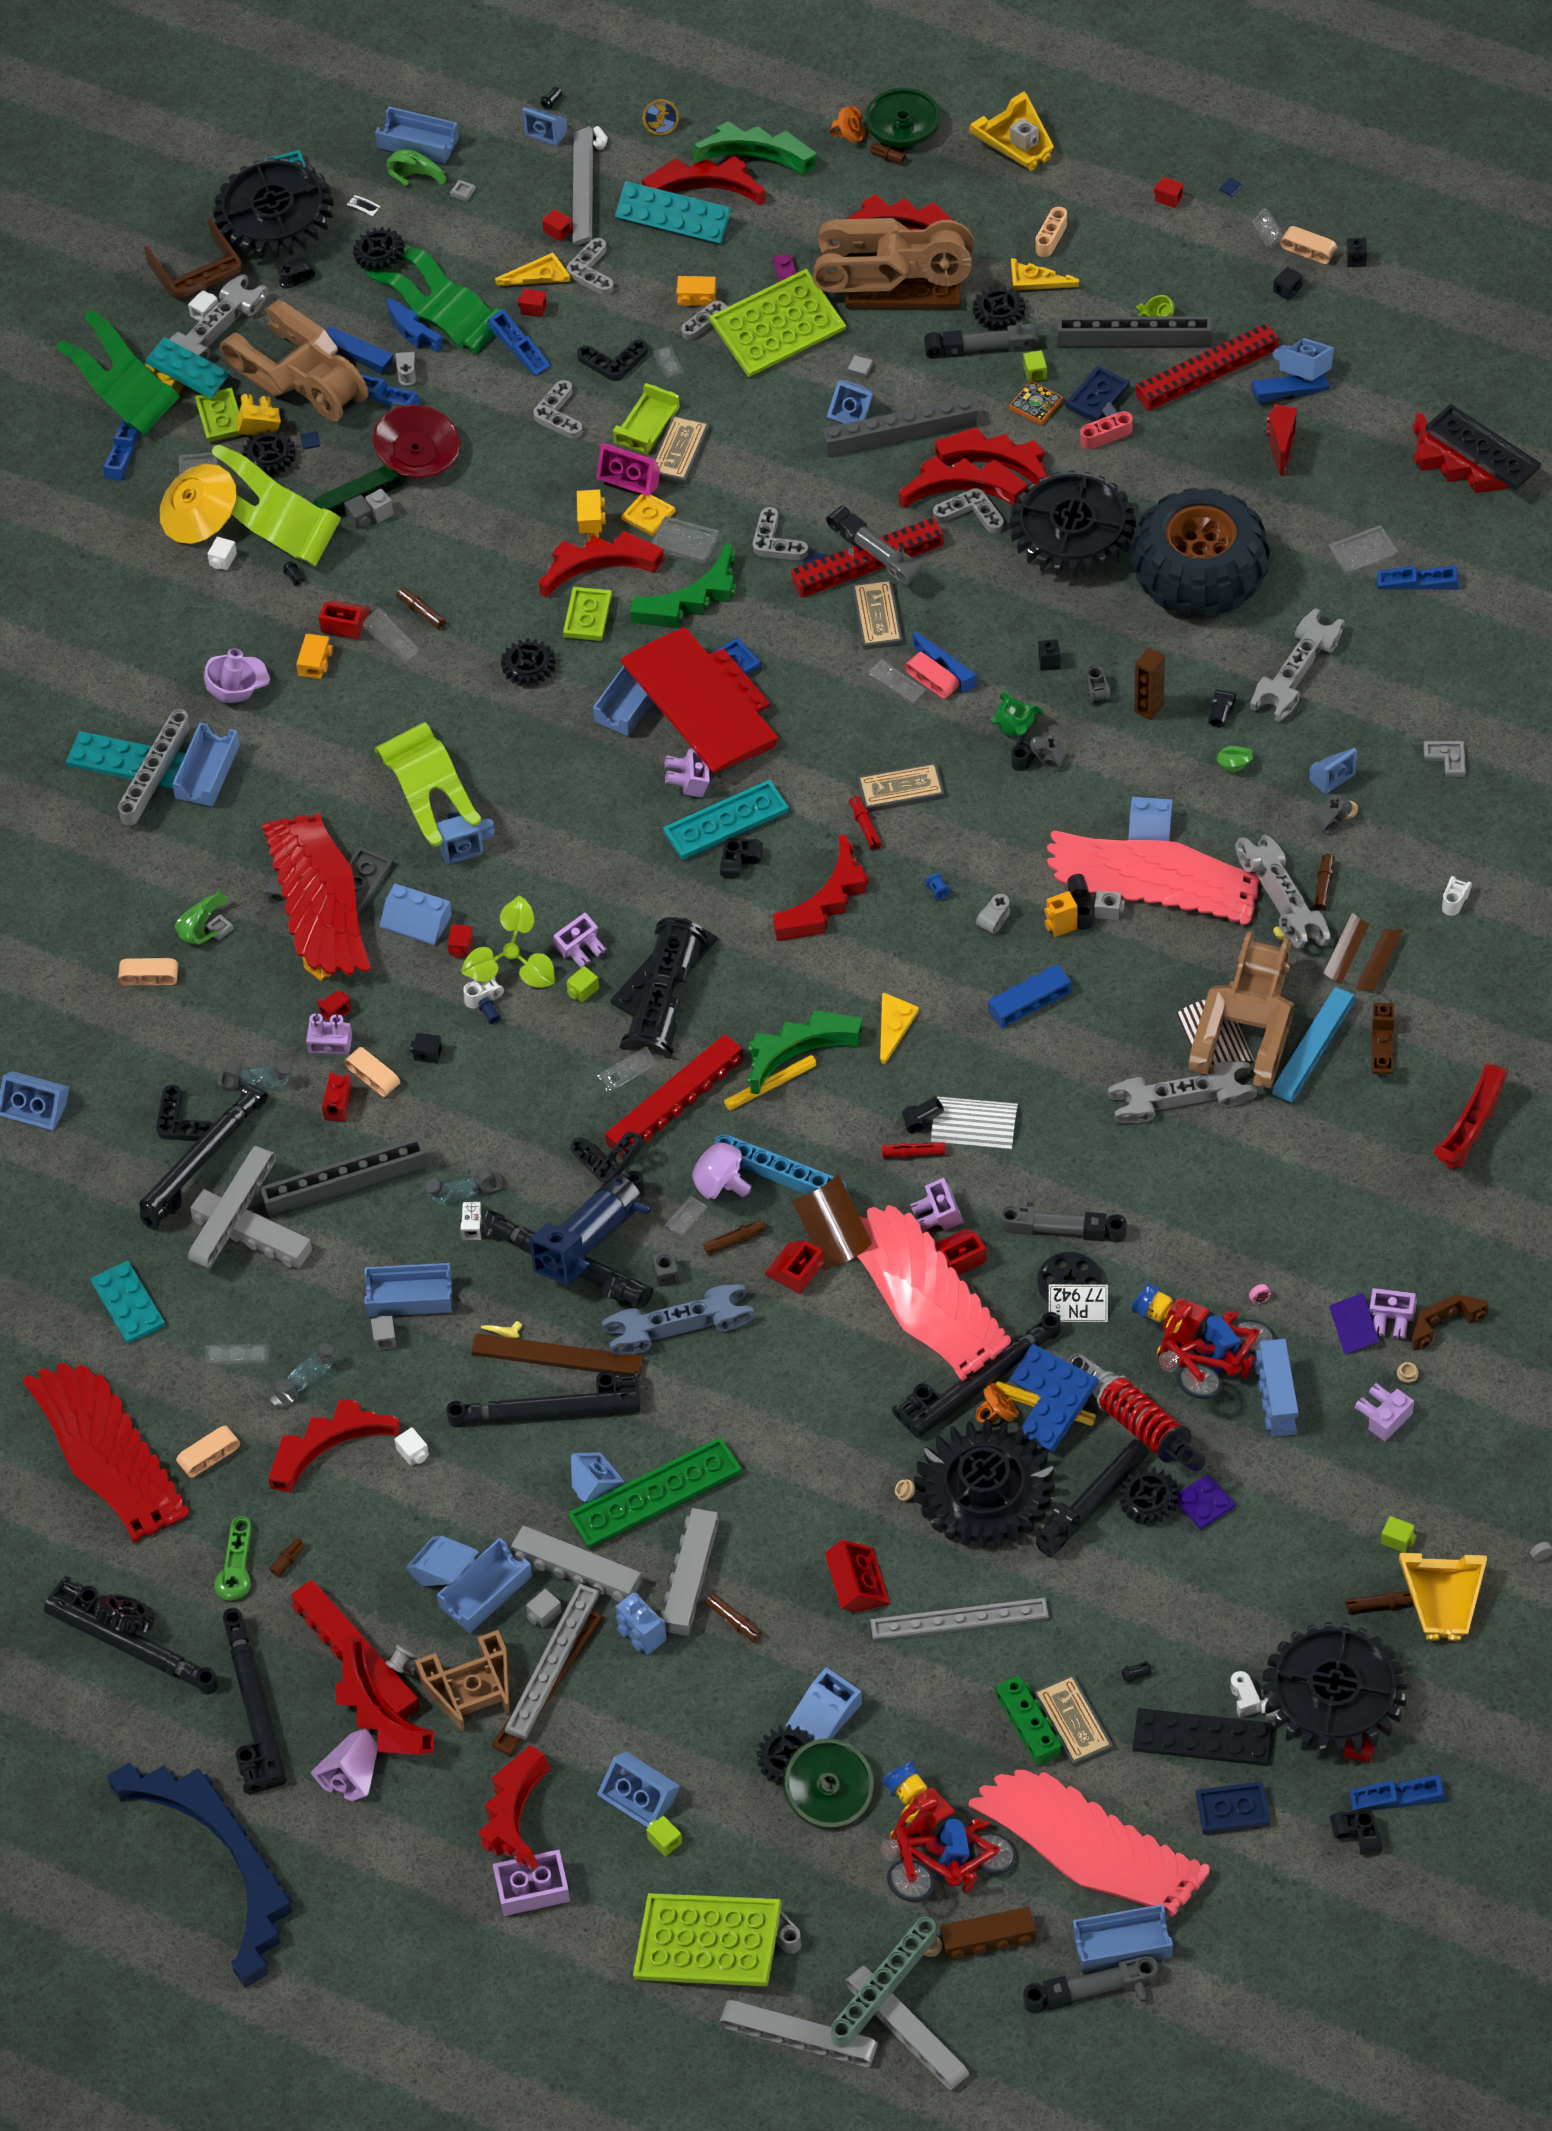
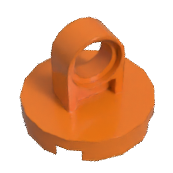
M855 106L842 108L838 119L832 122L831 135L834 137L840 136V138L845 137L851 143L863 140L866 136V125H862L861 119L864 118L859 109Z
M991 1383L983 1389L987 1401L976 1411V1419L984 1424L983 1415L987 1410H990V1416L987 1419H989L991 1425L1001 1417L1008 1422H1012L1018 1417L1019 1412L1010 1397L1006 1399L1001 1394L1004 1391L1000 1387Z

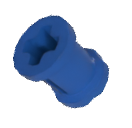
M939 873L930 875L925 881L926 886L933 891V896L936 900L947 897L951 892L950 887L944 884Z

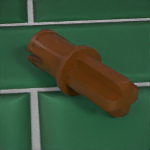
M876 142L871 144L870 152L883 157L885 161L890 160L902 166L906 160V154L893 150L891 146L885 147Z
M299 1538L295 1539L285 1551L280 1552L279 1558L270 1566V1572L280 1577L290 1564H294V1559L303 1550L305 1543Z

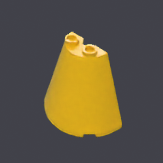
M1025 92L1012 98L1007 109L989 121L983 116L971 123L969 127V132L973 137L1028 168L1030 171L1034 170L1040 162H1047L1052 156L1050 153L1054 146ZM1021 119L1038 127L1039 143L1027 151L1010 142L1009 127Z
M1419 1553L1399 1554V1562L1423 1632L1426 1635V1640L1436 1641L1440 1637H1448V1641H1460L1461 1636L1468 1634L1487 1556L1464 1555L1460 1560L1422 1559V1554Z

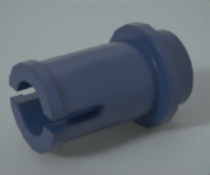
M489 998L480 1000L478 1008L484 1013L489 1024L500 1021L501 1017L493 1006V1000Z

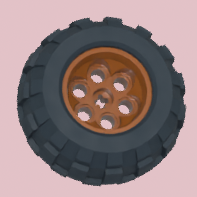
M1189 488L1179 494L1172 493L1161 498L1158 505L1150 507L1142 516L1139 526L1133 535L1131 546L1132 567L1143 591L1149 594L1154 602L1168 611L1175 610L1179 615L1191 618L1192 616L1216 617L1218 613H1229L1242 606L1243 602L1252 598L1261 586L1263 578L1268 572L1270 561L1269 539L1262 520L1256 511L1248 508L1246 502L1234 495L1228 496L1222 490L1209 488V490Z

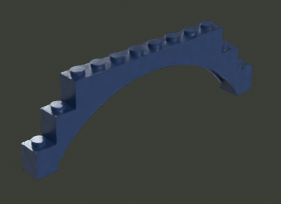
M130 1762L107 1775L109 1785L120 1802L125 1799L143 1800L176 1809L206 1826L226 1846L242 1873L247 1891L248 1906L243 1941L235 1960L231 1961V1965L244 1988L268 1975L266 1966L269 1963L263 1953L280 1943L279 1934L281 1932L275 1922L292 1912L291 1903L293 1901L287 1891L283 1892L279 1887L281 1882L276 1874L271 1875L268 1871L270 1867L266 1859L258 1856V1849L253 1840L248 1841L245 1837L247 1833L241 1823L237 1825L234 1819L236 1817L232 1809L224 1806L222 1803L224 1799L219 1790H213L211 1787L213 1783L207 1773L203 1775L198 1768L178 1780L172 1770L169 1772L165 1765L144 1777L138 1767L134 1769Z

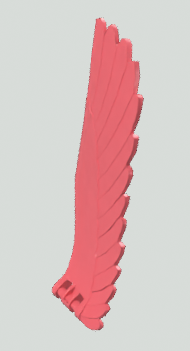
M1055 830L1051 832V838L1056 844L1050 843L1047 845V850L1055 858H1048L1047 864L1050 868L1057 871L1054 874V878L1060 883L1067 884L1070 876L1083 874L1090 894H1096L1097 890L1121 892V897L1126 901L1144 899L1146 903L1161 902L1163 906H1180L1181 910L1186 911L1198 909L1199 913H1213L1217 917H1228L1231 922L1240 921L1242 926L1249 924L1255 909L1254 901L1257 900L1258 885L1261 883L1255 873L1246 872L1178 842L1092 839Z
M888 1205L885 1211L875 1207L869 1208L867 1210V1218L860 1217L872 1244L857 1257L869 1271L902 1329L947 1360L962 1381L967 1378L966 1375L972 1371L976 1372L985 1365V1361L989 1358L993 1360L996 1355L1009 1345L1011 1337L1005 1336L1003 1328L999 1329V1324L995 1318H991L989 1309L987 1307L982 1308L978 1295L976 1293L970 1294L968 1285L964 1281L959 1280L957 1272L952 1267L948 1269L945 1255L941 1251L936 1252L934 1239L928 1232L922 1233L919 1222L911 1213H907L904 1216L896 1207Z
M1015 1770V1776L1000 1774L994 1778L997 1786L984 1785L979 1788L980 1795L983 1797L969 1800L968 1806L1010 1829L1036 1849L1038 1853L1064 1875L1080 1886L1133 1901L1147 1907L1163 1904L1165 1914L1173 1917L1178 1912L1177 1908L1179 1906H1183L1190 1899L1193 1890L1197 1891L1200 1888V1885L1205 1881L1210 1872V1867L1207 1864L1200 1866L1196 1859L1189 1861L1183 1854H1175L1168 1845L1160 1847L1152 1836L1146 1834L1142 1837L1133 1826H1124L1116 1816L1111 1814L1107 1816L1099 1804L1095 1802L1088 1803L1080 1791L1072 1786L1066 1789L1057 1779L1045 1772H1041L1039 1776L1026 1770Z

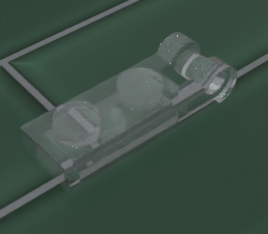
M646 1046L598 1074L600 1080H603L604 1088L609 1093L655 1066L656 1062ZM613 1073L617 1078V1080L614 1082L610 1077V1075H612Z

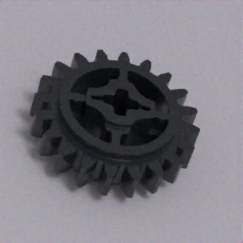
M383 227L380 230L373 228V232L367 230V235H360L361 240H355L356 245L353 246V255L356 263L360 264L362 269L366 267L368 272L372 268L374 272H377L378 269L384 271L385 267L391 269V264L397 265V259H402L401 254L405 253V245L401 235H398L396 230L391 232V228H388L386 231H384Z
M996 286L994 290L988 287V292L982 290V295H976V300L973 301L975 320L979 319V325L985 323V328L992 326L993 331L996 327L1002 331L1003 327L1007 328L1011 324L1014 326L1018 320L1022 321V316H1025L1024 298L1020 297L1019 292L1013 293V288L1008 291L1006 286L1002 289Z
M267 430L266 434L259 432L260 436L252 435L253 441L247 439V445H243L244 451H242V455L257 465L263 472L267 473L269 477L271 473L278 475L279 470L285 472V466L291 467V462L295 461L294 442H291L290 437L285 438V433L278 435V432L275 431L273 434H270L269 430ZM279 449L283 450L282 454L279 453Z
M529 638L526 639V642H522L519 639L518 645L511 643L512 649L505 648L506 653H502L501 660L502 673L506 674V679L511 678L513 684L519 681V686L527 683V686L530 687L532 682L538 685V680L545 682V676L551 677V671H555L554 651H551L549 645L545 646L544 641L537 644V639H534L533 642H530Z
M1144 1467V1473L1141 1474L1138 1470H1135L1136 1477L1128 1475L1130 1482H1122L1124 1488L1119 1489L1120 1497H1118L1123 1512L1126 1511L1127 1518L1133 1516L1135 1523L1141 1519L1143 1525L1146 1524L1147 1520H1150L1151 1524L1154 1525L1156 1518L1162 1523L1163 1515L1170 1518L1169 1510L1176 1511L1175 1504L1179 1503L1178 1495H1180L1176 1480L1172 1481L1171 1474L1165 1476L1163 1469L1157 1474L1156 1467H1153L1152 1471L1148 1472V1469Z
M109 1594L108 1597L103 1595L102 1598H98L94 1607V1615L99 1616L98 1620L103 1621L105 1625L112 1627V1629L121 1632H129L131 1634L136 1632L140 1634L142 1631L146 1633L147 1630H151L155 1620L154 1612H151V1608L146 1607L145 1603L119 1594Z
M788 1724L787 1730L784 1731L783 1727L779 1725V1732L776 1733L773 1729H770L771 1737L763 1735L766 1743H758L761 1750L756 1751L757 1757L760 1758L757 1760L758 1766H763L761 1768L762 1774L768 1772V1781L775 1777V1785H778L781 1780L784 1781L785 1770H780L773 1764L776 1763L777 1766L780 1765L786 1768L792 1756L800 1749L798 1745H792L789 1741L797 1742L801 1746L814 1741L813 1737L807 1739V1730L800 1734V1726H797L792 1731L791 1725ZM780 1743V1747L774 1751V1754L770 1755L772 1748ZM785 1753H789L790 1758H786Z

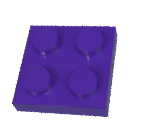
M1206 1474L1179 1492L1180 1495H1178L1179 1503L1177 1505L1200 1530L1235 1508V1502L1209 1474Z

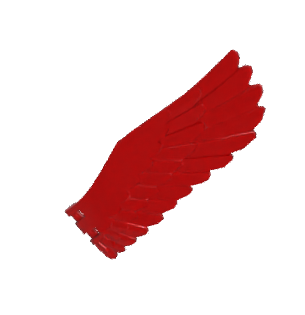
M316 813L315 816L307 817V815L295 816V819L289 820L282 818L281 820H274L263 824L264 836L268 837L267 845L271 847L269 855L274 857L273 869L279 871L278 883L282 885L283 898L287 899L285 913L291 916L288 928L290 935H295L294 946L297 956H304L308 966L313 970L321 967L330 975L335 974L337 969H341L346 975H352L355 968L364 972L371 970L359 930L352 867L326 831L321 813Z
M66 1363L57 1364L56 1373L44 1368L39 1370L40 1378L38 1379L33 1376H25L23 1378V1383L49 1420L74 1476L100 1496L114 1510L124 1524L133 1544L138 1542L139 1538L145 1535L149 1537L159 1532L158 1529L164 1526L167 1528L187 1516L189 1509L188 1506H182L181 1494H176L173 1481L168 1482L166 1469L160 1470V1461L156 1454L150 1456L148 1444L141 1442L139 1431L136 1428L132 1429L130 1416L127 1413H122L121 1400L117 1394L111 1396L110 1386L102 1374L95 1377L89 1368L79 1364L76 1369H72ZM160 1514L161 1519L154 1522L152 1516ZM139 1521L142 1528L134 1531L132 1525Z

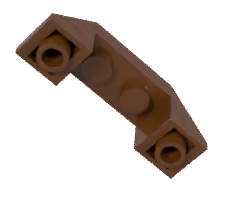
M1373 1003L1372 1074H1393L1394 1003Z
M1455 1294L1420 1311L1412 1338V1349L1428 1347L1433 1340V1330L1431 1327L1436 1326L1447 1317L1452 1318L1456 1316L1459 1311H1461L1469 1324L1474 1321L1479 1322L1488 1315V1302Z

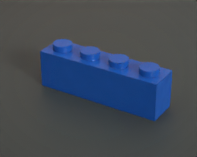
M1058 964L1046 968L1042 973L1029 977L1025 982L1010 987L1000 995L993 996L988 1000V1012L1002 1029L1071 993V980Z

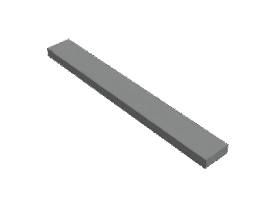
M590 126L574 132L573 244L575 246L592 240L593 129Z
M582 1584L578 1585L505 1727V1733L526 1740L600 1595L598 1590Z
M1046 1598L870 1619L873 1642L1045 1621L1049 1620Z

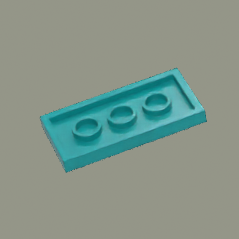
M166 337L160 341L146 359V364L210 399H213L230 376V372Z
M129 1261L90 1278L91 1284L127 1345L165 1327L164 1320Z

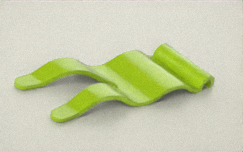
M221 445L214 446L212 449L213 455L231 467L260 499L259 504L253 506L236 495L232 515L258 536L276 545L294 558L301 561L305 560L316 567L341 518L327 509L316 507L306 499L281 486L242 454Z
M426 722L374 748L376 755L382 757L383 763L389 769H392L398 778L413 815L424 837L432 846H439L443 842L430 804V793L434 789L443 791L452 801L463 819L471 826L481 823V817L473 808L444 745L434 737Z

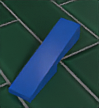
M504 309L488 319L486 325L532 374L536 376L551 366L530 337L524 336Z
M332 326L326 330V333L337 346L338 353L348 359L353 357L381 375L393 363V354Z
M361 374L368 387V398L391 407L393 402H400L405 405L421 404L416 392L388 386L384 379Z
M1324 374L1313 381H1306L1299 376L1255 380L1251 384V392L1258 405L1291 395L1295 399L1330 389Z
M124 420L114 437V446L103 466L104 479L123 481L139 431L136 428H131Z
M1457 565L1417 570L1416 566L1377 571L1378 589L1460 590L1459 572Z
M918 632L912 634L915 649L918 652L924 653L952 673L960 683L958 688L963 693L977 686L976 674Z
M1440 1775L1395 1784L1394 1781H1388L1349 1790L1353 1811L1446 1802Z

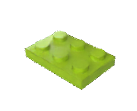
M232 388L219 390L213 399L203 394L195 396L208 443L244 435L238 434L236 418L239 410Z
M573 587L563 637L602 641L612 598V590Z

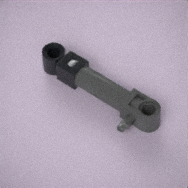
M1018 320L1016 325L1007 326V330L962 334V330L943 332V337L937 332L928 333L924 337L925 353L930 359L940 358L945 355V358L964 356V352L1008 348L1009 352L1035 350L1040 344L1037 327L1033 324L1023 325L1021 320Z
M841 505L826 517V522L833 531H840V536L853 546L858 544L886 566V571L903 585H908L922 574V568L919 563L907 555L904 549L900 548L896 551L867 528V523L854 513H851L844 505Z
M1026 1196L1020 1198L1019 1206L1006 1205L1000 1211V1227L1004 1232L1011 1234L1033 1235V1231L1080 1235L1083 1236V1240L1102 1242L1105 1241L1106 1234L1107 1239L1114 1243L1123 1241L1127 1235V1221L1122 1215L1113 1214L1107 1218L1106 1213L1085 1212V1216L1036 1212L1035 1207H1027Z
M1142 1956L1119 1962V1967L1069 1979H1066V1976L1045 1980L1043 1981V1986L1038 1983H1031L1023 1991V2004L1028 2012L1039 2013L1045 2009L1046 2003L1048 2009L1053 2010L1069 2006L1071 2001L1123 1988L1125 1992L1135 1990L1139 2001L1144 2002L1146 2001L1144 1987L1153 1985L1156 1982L1158 1965L1152 1957ZM1144 1969H1148V1970H1150L1151 1972L1148 1973V1974H1145V1973H1142L1141 1971L1144 1970ZM1033 1996H1037V1997H1039L1040 1999L1037 2000V2001H1033V2000H1031V1999H1029V1998H1030V1997H1033Z

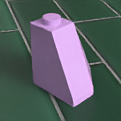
M366 1729L353 1732L311 1771V1774L320 1786L328 1792L332 1793L335 1789L344 1793V1798L350 1801L365 1797L370 1789L378 1744Z

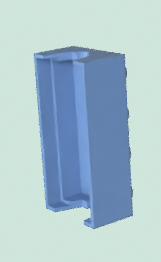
M388 107L386 111L384 131H381L379 127L375 131L377 148L393 152L410 149L419 152L431 161L446 164L459 140L456 122L393 107Z
M624 666L593 706L594 722L629 737L653 704V700Z
M199 723L172 784L175 799L211 807L214 806L240 746L236 730L230 729L228 736L221 738L217 734L212 733L208 724Z
M450 1263L365 1268L367 1292L365 1308L367 1317L452 1313V1274Z
M1286 1339L1260 1341L1259 1350H1256L1255 1369L1256 1374H1259L1260 1378L1258 1386L1259 1392L1263 1395L1261 1402L1262 1410L1266 1412V1430H1270L1271 1437L1296 1435L1297 1429L1294 1418L1298 1417V1407Z
M499 1538L476 1558L470 1567L465 1568L460 1573L461 1578L456 1583L448 1584L437 1594L439 1607L466 1631L471 1633L533 1577L531 1563L525 1558L522 1562L517 1561L510 1553L506 1542Z
M1163 1904L1073 1920V1935L1082 1974L1119 1967V1962L1142 1956H1149L1155 1960L1171 1958L1173 1956V1944L1171 1937L1167 1933Z

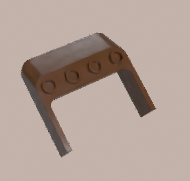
M211 218L208 219L210 235L224 253V257L178 278L170 280L148 246L144 247L148 265L168 294L184 298L241 272V260Z

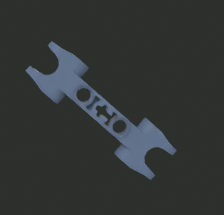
M739 1284L721 1285L707 1290L703 1300L657 1310L644 1315L641 1314L638 1308H630L607 1317L602 1321L604 1333L622 1334V1336L609 1343L611 1354L634 1355L649 1350L652 1346V1340L702 1329L711 1325H715L718 1331L724 1332L736 1329L754 1319L753 1308L733 1305L746 1297L745 1286ZM740 1291L739 1294L732 1295L734 1292ZM748 1313V1315H746V1316H744V1317H739V1316H741V1315H743V1314ZM611 1323H617L613 1326H608Z

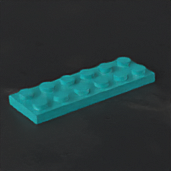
M625 181L615 217L721 244L731 208Z
M79 731L66 760V765L133 780L152 746ZM177 751L159 783L160 786L173 788L172 784L186 753Z
M767 780L663 827V832L681 860H684L729 838H733L788 813L789 807L771 780Z

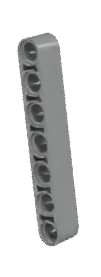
M177 709L170 714L121 799L118 810L121 822L124 825H134L139 820L187 736L190 725L188 714L185 710Z
M258 1146L252 1148L193 1243L188 1254L189 1261L207 1268L211 1267L274 1165L276 1158L274 1152Z
M861 1966L845 1979V1984L856 1995L873 1973L865 1966ZM893 1993L874 2014L949 2090H953L969 2076L966 2067ZM874 1997L865 1998V2000L867 2001H873L875 1999Z
M733 2000L726 2001L719 2024L725 2029L863 2067L871 2066L878 2046L875 2040L857 2035L847 2047H838L832 2041L831 2027ZM838 2031L837 2034L843 2036L847 2034V2032Z

